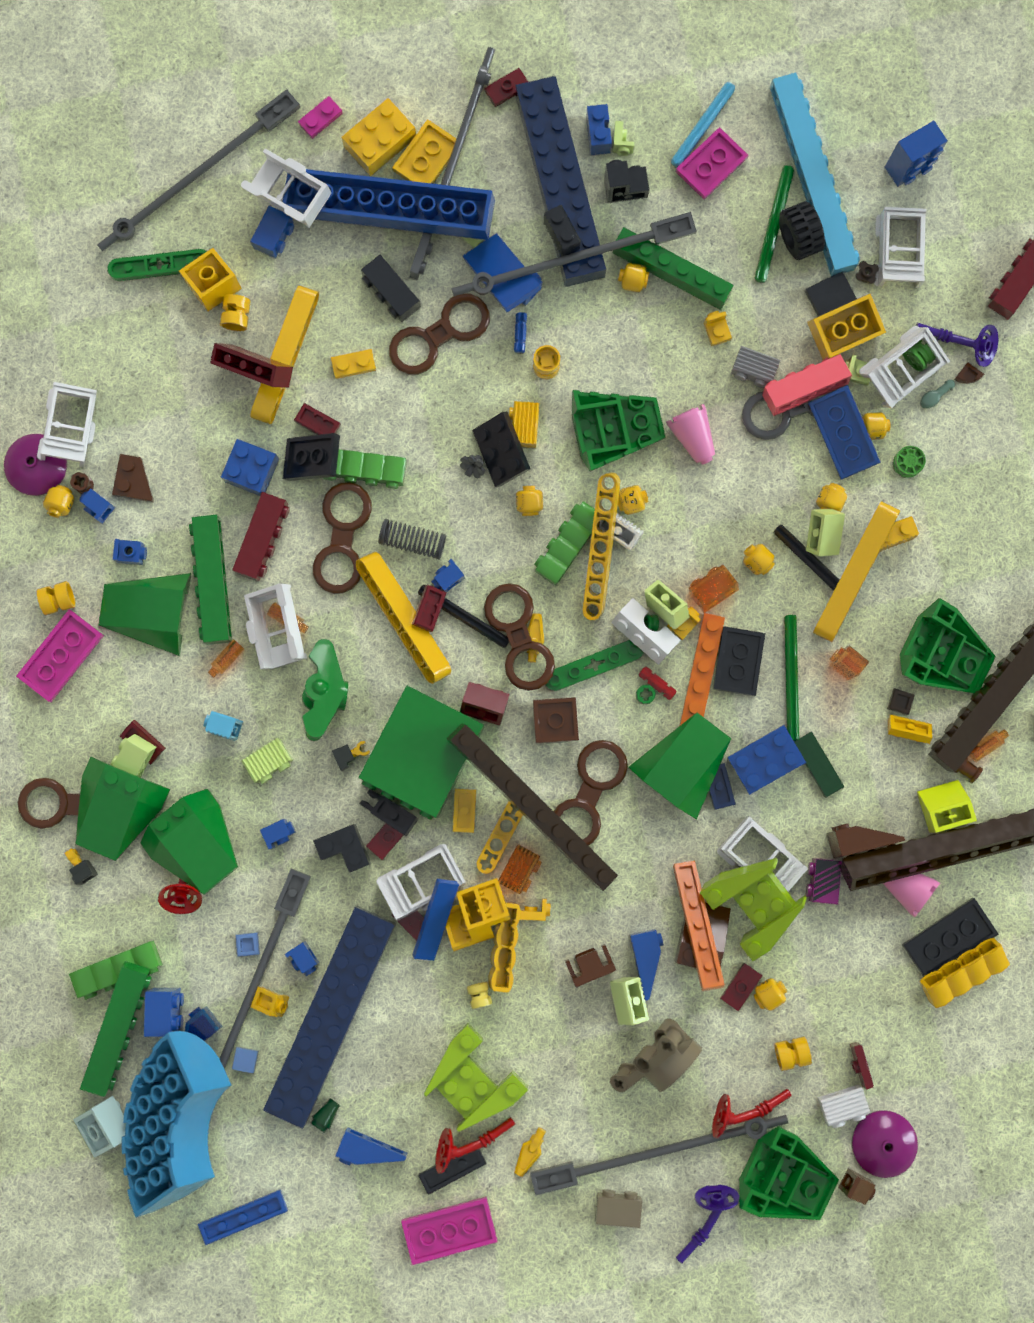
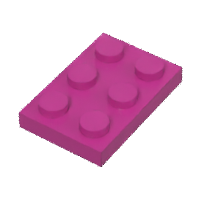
M719 127L676 168L675 172L705 200L748 158V154Z

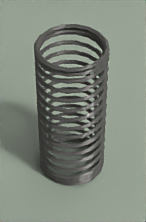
M384 519L378 539L379 545L386 544L388 547L391 544L392 548L394 546L396 549L400 547L401 550L404 549L405 551L409 549L410 553L414 550V553L418 552L419 555L423 552V556L427 555L430 557L432 555L433 559L440 560L446 541V534L441 533L434 555L439 533H436L430 552L434 531L431 532L429 544L425 552L429 535L428 529L420 552L425 529H422L419 545L416 550V543L420 532V527H418L415 542L411 549L416 529L414 526L409 545L406 549L411 525L408 526L405 542L402 547V540L407 526L406 523L404 524L401 539L397 546L402 523H399L396 539L393 544V537L397 527V521H395L388 544L393 520L389 523V519Z

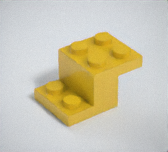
M495 878L458 891L456 894L459 904L452 906L445 927L453 951L494 938L491 926L511 919L498 879Z

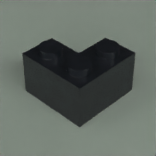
M612 160L606 163L604 183L607 203L648 198L650 190L646 167L635 165L628 168L627 161Z
M356 824L313 840L321 861L342 854L349 873L371 865Z

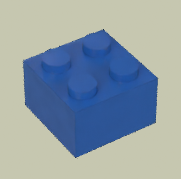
M236 439L221 478L225 483L261 496L262 492L266 493L279 458L273 452Z
M155 987L145 991L144 1037H164L168 1032L179 1031L183 1027V1015H180V1006L184 1004V994L181 993V988Z

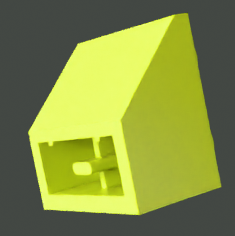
M959 780L917 791L929 833H937L977 821L971 800Z

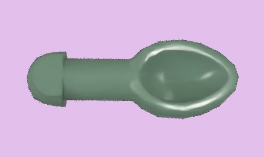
M951 379L947 380L937 390L925 393L920 402L921 407H934L942 395L955 387V382Z

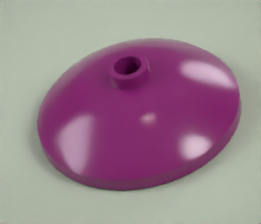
M29 434L17 439L9 447L5 455L4 472L7 480L16 490L26 495L39 496L47 494L50 488L56 487L62 482L66 474V459L46 456L45 460L37 458L39 442L41 438H44L43 434ZM34 458V463L29 465L28 461Z
M880 1110L866 1115L865 1119L859 1121L852 1136V1150L856 1161L866 1172L876 1177L892 1178L904 1173L912 1165L917 1155L918 1141L915 1130L903 1116L892 1111ZM891 1143V1149L885 1150V1145Z

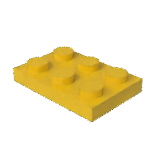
M427 119L394 164L392 170L407 181L434 184L449 162L456 138Z

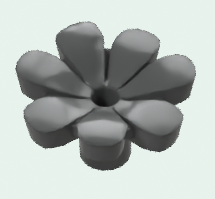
M480 455L463 456L460 459L462 462L460 467L467 469L465 475L471 477L473 474L475 478H480L481 475H484L485 469L482 467L484 462Z

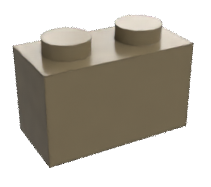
M609 1189L602 1190V1193L597 1192L596 1224L640 1228L642 1213L641 1196H637L638 1193L630 1191L624 1192V1195L616 1194V1191Z

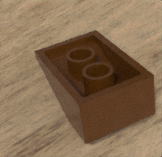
M849 823L832 827V832L826 833L833 858L905 841L904 836L860 826L850 827Z
M705 902L721 967L731 908L718 906L713 910ZM684 916L674 962L696 968Z

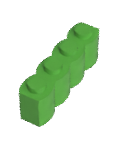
M339 449L336 477H326L323 479L335 481L336 478H343L345 482L352 483L365 481V484L369 486H377L378 483H383L388 488L398 489V486L404 485L407 461L403 457Z
M584 501L580 505L576 504L570 512L572 515L571 519L568 522L564 521L558 529L560 535L557 539L552 538L546 547L548 552L545 556L540 555L534 564L537 567L535 572L555 586L592 535L595 511L593 507Z
M154 940L69 973L77 998L84 996V999L87 1000L97 996L96 991L104 988L105 992L114 989L125 961L149 968L148 975L159 971L157 967L163 964Z

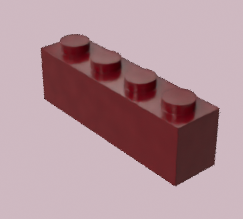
M1031 238L1028 239L1022 248L1025 250L1023 255L1020 256L1018 254L1012 262L1011 266L1014 267L1012 271H1007L1001 278L1002 286L999 289L995 288L989 296L991 302L987 307L1007 320L1016 312L1034 285V239L1032 240Z
M214 343L210 364L271 387L289 388L293 371L292 366L233 344Z
M265 492L261 493L232 571L234 573L258 582L261 577H265L268 568L266 562L274 554V541L276 538L279 539L283 529L281 527L282 520L287 519L290 511L286 500Z

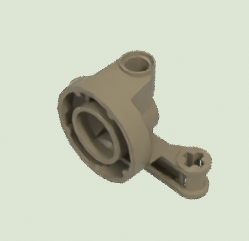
M667 1018L654 1033L656 1042L652 1046H644L633 1060V1064L622 1063L618 1073L610 1078V1084L616 1091L625 1092L644 1077L659 1092H663L677 1081L693 1064L701 1053L702 1047L693 1038H690L675 1020Z

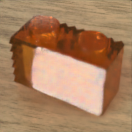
M724 565L713 567L702 579H695L689 587L690 596L703 613H706L739 590L738 582Z
M850 645L846 648L841 647L839 650L837 649L829 658L832 661L830 667H833L836 673L839 672L840 675H843L846 681L858 677L869 664V661Z
M517 844L498 880L499 883L518 894H521L522 891L527 892L532 882L529 880L531 873H537L542 864L539 861L540 856Z

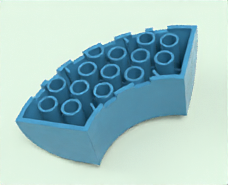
M168 1032L152 1048L153 1051L150 1056L142 1062L141 1072L135 1076L130 1089L132 1095L130 1103H126L123 1123H126L125 1136H122V1154H125L126 1168H123L124 1176L128 1175L130 1189L127 1192L135 1218L157 1211L184 1198L215 1177L208 1151L209 1124L217 1101L231 1086V1083L214 1050L201 1038L189 1032Z

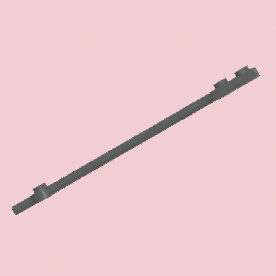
M492 47L487 48L484 60L479 68L475 86L441 185L450 184L484 85H489L491 73H488L495 53V49ZM423 233L410 270V278L418 280L419 275H423L427 263L424 260L426 255L430 256L433 248V243H431L432 233Z
M286 89L255 113L258 119L257 122L130 220L127 218L117 219L113 224V233L98 243L97 246L101 251H104L118 239L123 241L130 240L135 234V226L263 127L268 132L273 130L300 109V104ZM124 228H128L126 233H122Z
M688 212L650 224L651 231L492 277L486 272H480L474 276L473 282L451 288L453 296L475 291L480 295H486L491 292L493 285L651 239H654L655 245L696 234L697 231L692 213ZM484 281L486 282L487 286L485 288H481L479 286V282Z
M290 869L274 909L280 911L219 1058L224 1069L288 915L295 917L311 879L310 875L295 869Z
M786 1115L767 1120L757 1117L745 1121L743 1126L725 1130L719 1138H714L713 1134H708L574 1168L573 1161L532 1171L530 1175L535 1196L578 1185L576 1177L745 1134L753 1139H760L766 1134L767 1129L788 1124V1118ZM753 1123L759 1124L757 1130L751 1129Z

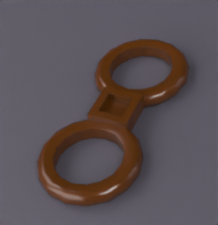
M473 294L453 296L445 303L441 312V319L428 328L407 327L400 330L393 336L389 345V357L392 364L403 373L418 375L428 371L434 365L438 356V347L452 338L459 341H472L479 338L487 330L490 323V312L486 303ZM471 303L480 310L482 320L475 330L460 332L451 325L449 315L456 305ZM409 336L423 338L430 348L427 359L417 366L403 363L397 354L400 342Z
M352 482L339 483L333 486L325 494L322 502V513L326 522L333 527L330 546L323 548L315 557L313 576L316 583L324 591L333 594L352 590L361 578L356 569L355 562L360 558L352 549L355 530L361 528L369 520L372 512V503L367 491L360 485ZM343 491L354 492L363 501L361 516L351 523H343L336 520L331 512L333 498ZM333 553L347 555L352 560L354 566L352 577L342 585L328 583L321 573L323 561Z
M502 584L494 588L486 597L484 604L485 618L496 630L506 632L512 649L505 661V672L509 681L519 689L527 691L540 689L553 676L555 669L554 656L549 648L531 639L526 624L532 617L534 606L528 591L520 585ZM504 593H516L524 600L525 609L523 615L513 623L500 622L493 615L495 600ZM534 650L544 656L546 660L545 672L535 681H523L514 673L515 659L524 651Z
M606 740L593 741L583 748L577 761L578 775L583 781L576 798L565 800L554 810L559 817L565 810L572 807L583 808L590 814L593 823L592 830L587 837L582 839L588 846L596 840L600 833L601 819L595 806L602 791L611 790L618 786L625 778L628 768L627 757L623 750L614 742ZM596 749H608L618 758V773L608 782L595 781L586 772L585 764L587 757Z
M34 779L21 790L17 802L18 811L22 819L30 826L40 829L51 828L60 823L66 815H78L80 794L67 793L64 786L54 779ZM43 786L50 787L56 791L60 800L57 813L47 820L36 819L30 814L27 807L28 797L31 792Z

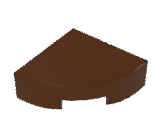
M967 362L954 380L963 384H970L981 379L984 373Z

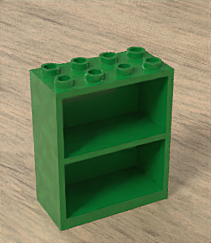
M406 685L358 778L363 780L361 784L374 791L377 787L382 790L381 795L391 800H394L395 797L400 799V805L410 810L416 807L421 810L420 815L430 820L433 817L438 818L468 761L447 740V737L461 723L466 724L480 737L485 728L484 724Z

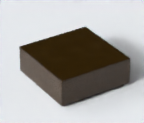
M894 688L887 709L909 715L915 695Z

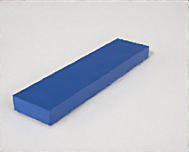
M436 880L412 954L414 959L435 960L459 887L457 881Z
M281 1189L202 1221L198 1223V1227L205 1245H208L288 1211Z

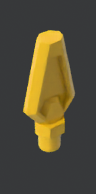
M533 613L528 626L529 634L532 641L544 644L542 614ZM527 650L528 662L536 663L539 652Z
M538 1127L530 1140L522 1144L514 1171L518 1176L523 1177L540 1157V1145H542L544 1141L542 1138L546 1133L544 1129Z

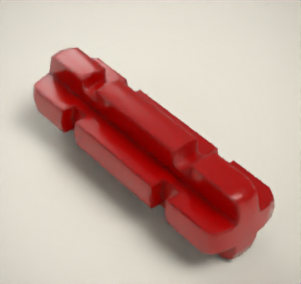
M645 666L640 671L639 677L644 681L648 680L647 683L659 693H664L663 696L671 700L677 692L676 689L672 686L668 687L666 681L656 673L652 674V670Z

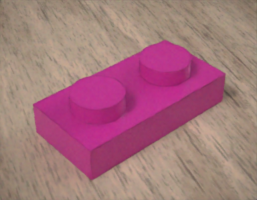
M328 96L302 117L298 123L313 139L342 115L343 111Z

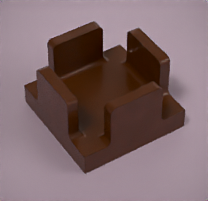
M576 697L533 700L536 743L548 744L579 741Z
M605 944L601 945L607 960L605 962L600 961L595 948L575 955L580 968L579 973L575 974L569 959L565 960L575 987L617 971Z

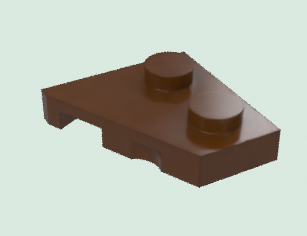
M120 454L112 492L113 496L147 502L154 501L141 457Z

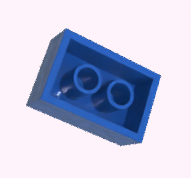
M933 120L898 141L885 165V169L897 187L902 184L906 186L916 179L915 176L920 173L925 175L933 169V164L939 160L938 156L944 152L943 148L948 140Z
M784 725L728 756L730 763L749 795L806 763Z

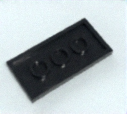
M971 898L903 943L902 946L924 977L933 971L939 970L947 962L956 960L964 952L975 949L981 942L994 938L999 934L976 899Z

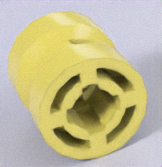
M488 982L467 986L468 994L472 998L470 1001L472 1009L492 1004L491 996L488 995Z

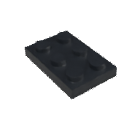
M501 412L472 430L495 487H500L531 469L508 412Z
M330 433L287 438L283 479L294 481L336 477L340 435Z
M723 626L713 690L756 696L766 633Z

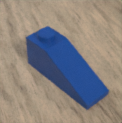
M655 929L629 934L645 1000H650L661 954L660 946H664L661 933H657Z
M347 1127L335 1156L343 1164L351 1165L352 1163L359 1165L405 1161L408 1153Z

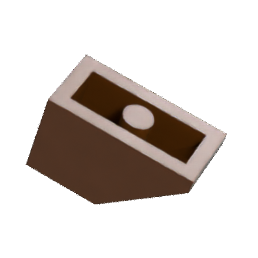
M850 1168L847 1169L838 1186L848 1198L864 1205L867 1204L868 1200L871 1201L876 1192V1185L871 1180Z

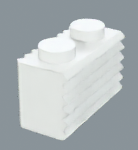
M617 513L613 540L630 551L639 541L644 531L640 530V527L637 528L636 525L633 526V523H630L629 520L626 521V518L619 516V513ZM601 520L599 527L603 531H607L609 524L607 521Z
M860 1085L817 1097L825 1123L828 1126L832 1125V1128L844 1126V1121L853 1119V1121L863 1120L866 1118L865 1115L870 1113L863 1088Z

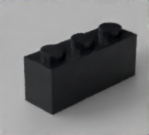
M378 255L361 269L363 276L361 280L367 288L372 287L376 293L374 295L381 304L384 302L389 307L387 310L394 319L398 318L403 322L421 307L420 300L381 255Z

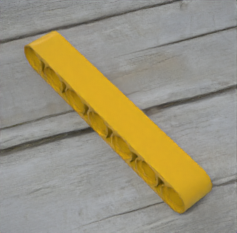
M300 285L297 286L270 359L294 367L319 299L318 291ZM261 383L251 409L250 417L272 424L286 388L271 387Z
M612 472L602 475L597 486L583 602V615L588 620L598 619L604 613L620 491V478ZM606 477L613 479V488L610 489L605 486L604 481ZM603 499L611 501L612 506L610 510L603 508ZM601 520L608 522L609 529L607 531L600 529L599 523ZM598 541H602L605 543V552H601L597 549ZM596 562L603 565L604 570L602 573L595 571L594 564ZM592 584H598L601 587V593H594L591 587ZM591 604L598 607V614L590 612L589 606Z
M882 501L879 503L813 631L814 634L833 642L901 510Z
M374 551L356 560L355 564L358 573L425 679L429 683L434 684L450 675L451 667L429 631L412 625L416 611L380 554Z

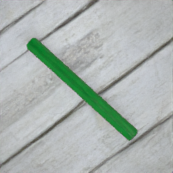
M784 165L782 168L755 274V280L759 283H765L767 280L780 229L779 214L785 209L794 174L792 166Z
M786 615L784 623L787 731L793 741L799 740L797 616Z

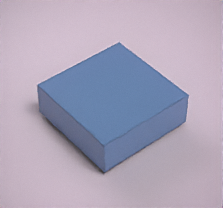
M258 932L236 935L237 957L260 954Z
M236 1047L232 1070L254 1073L259 1051Z

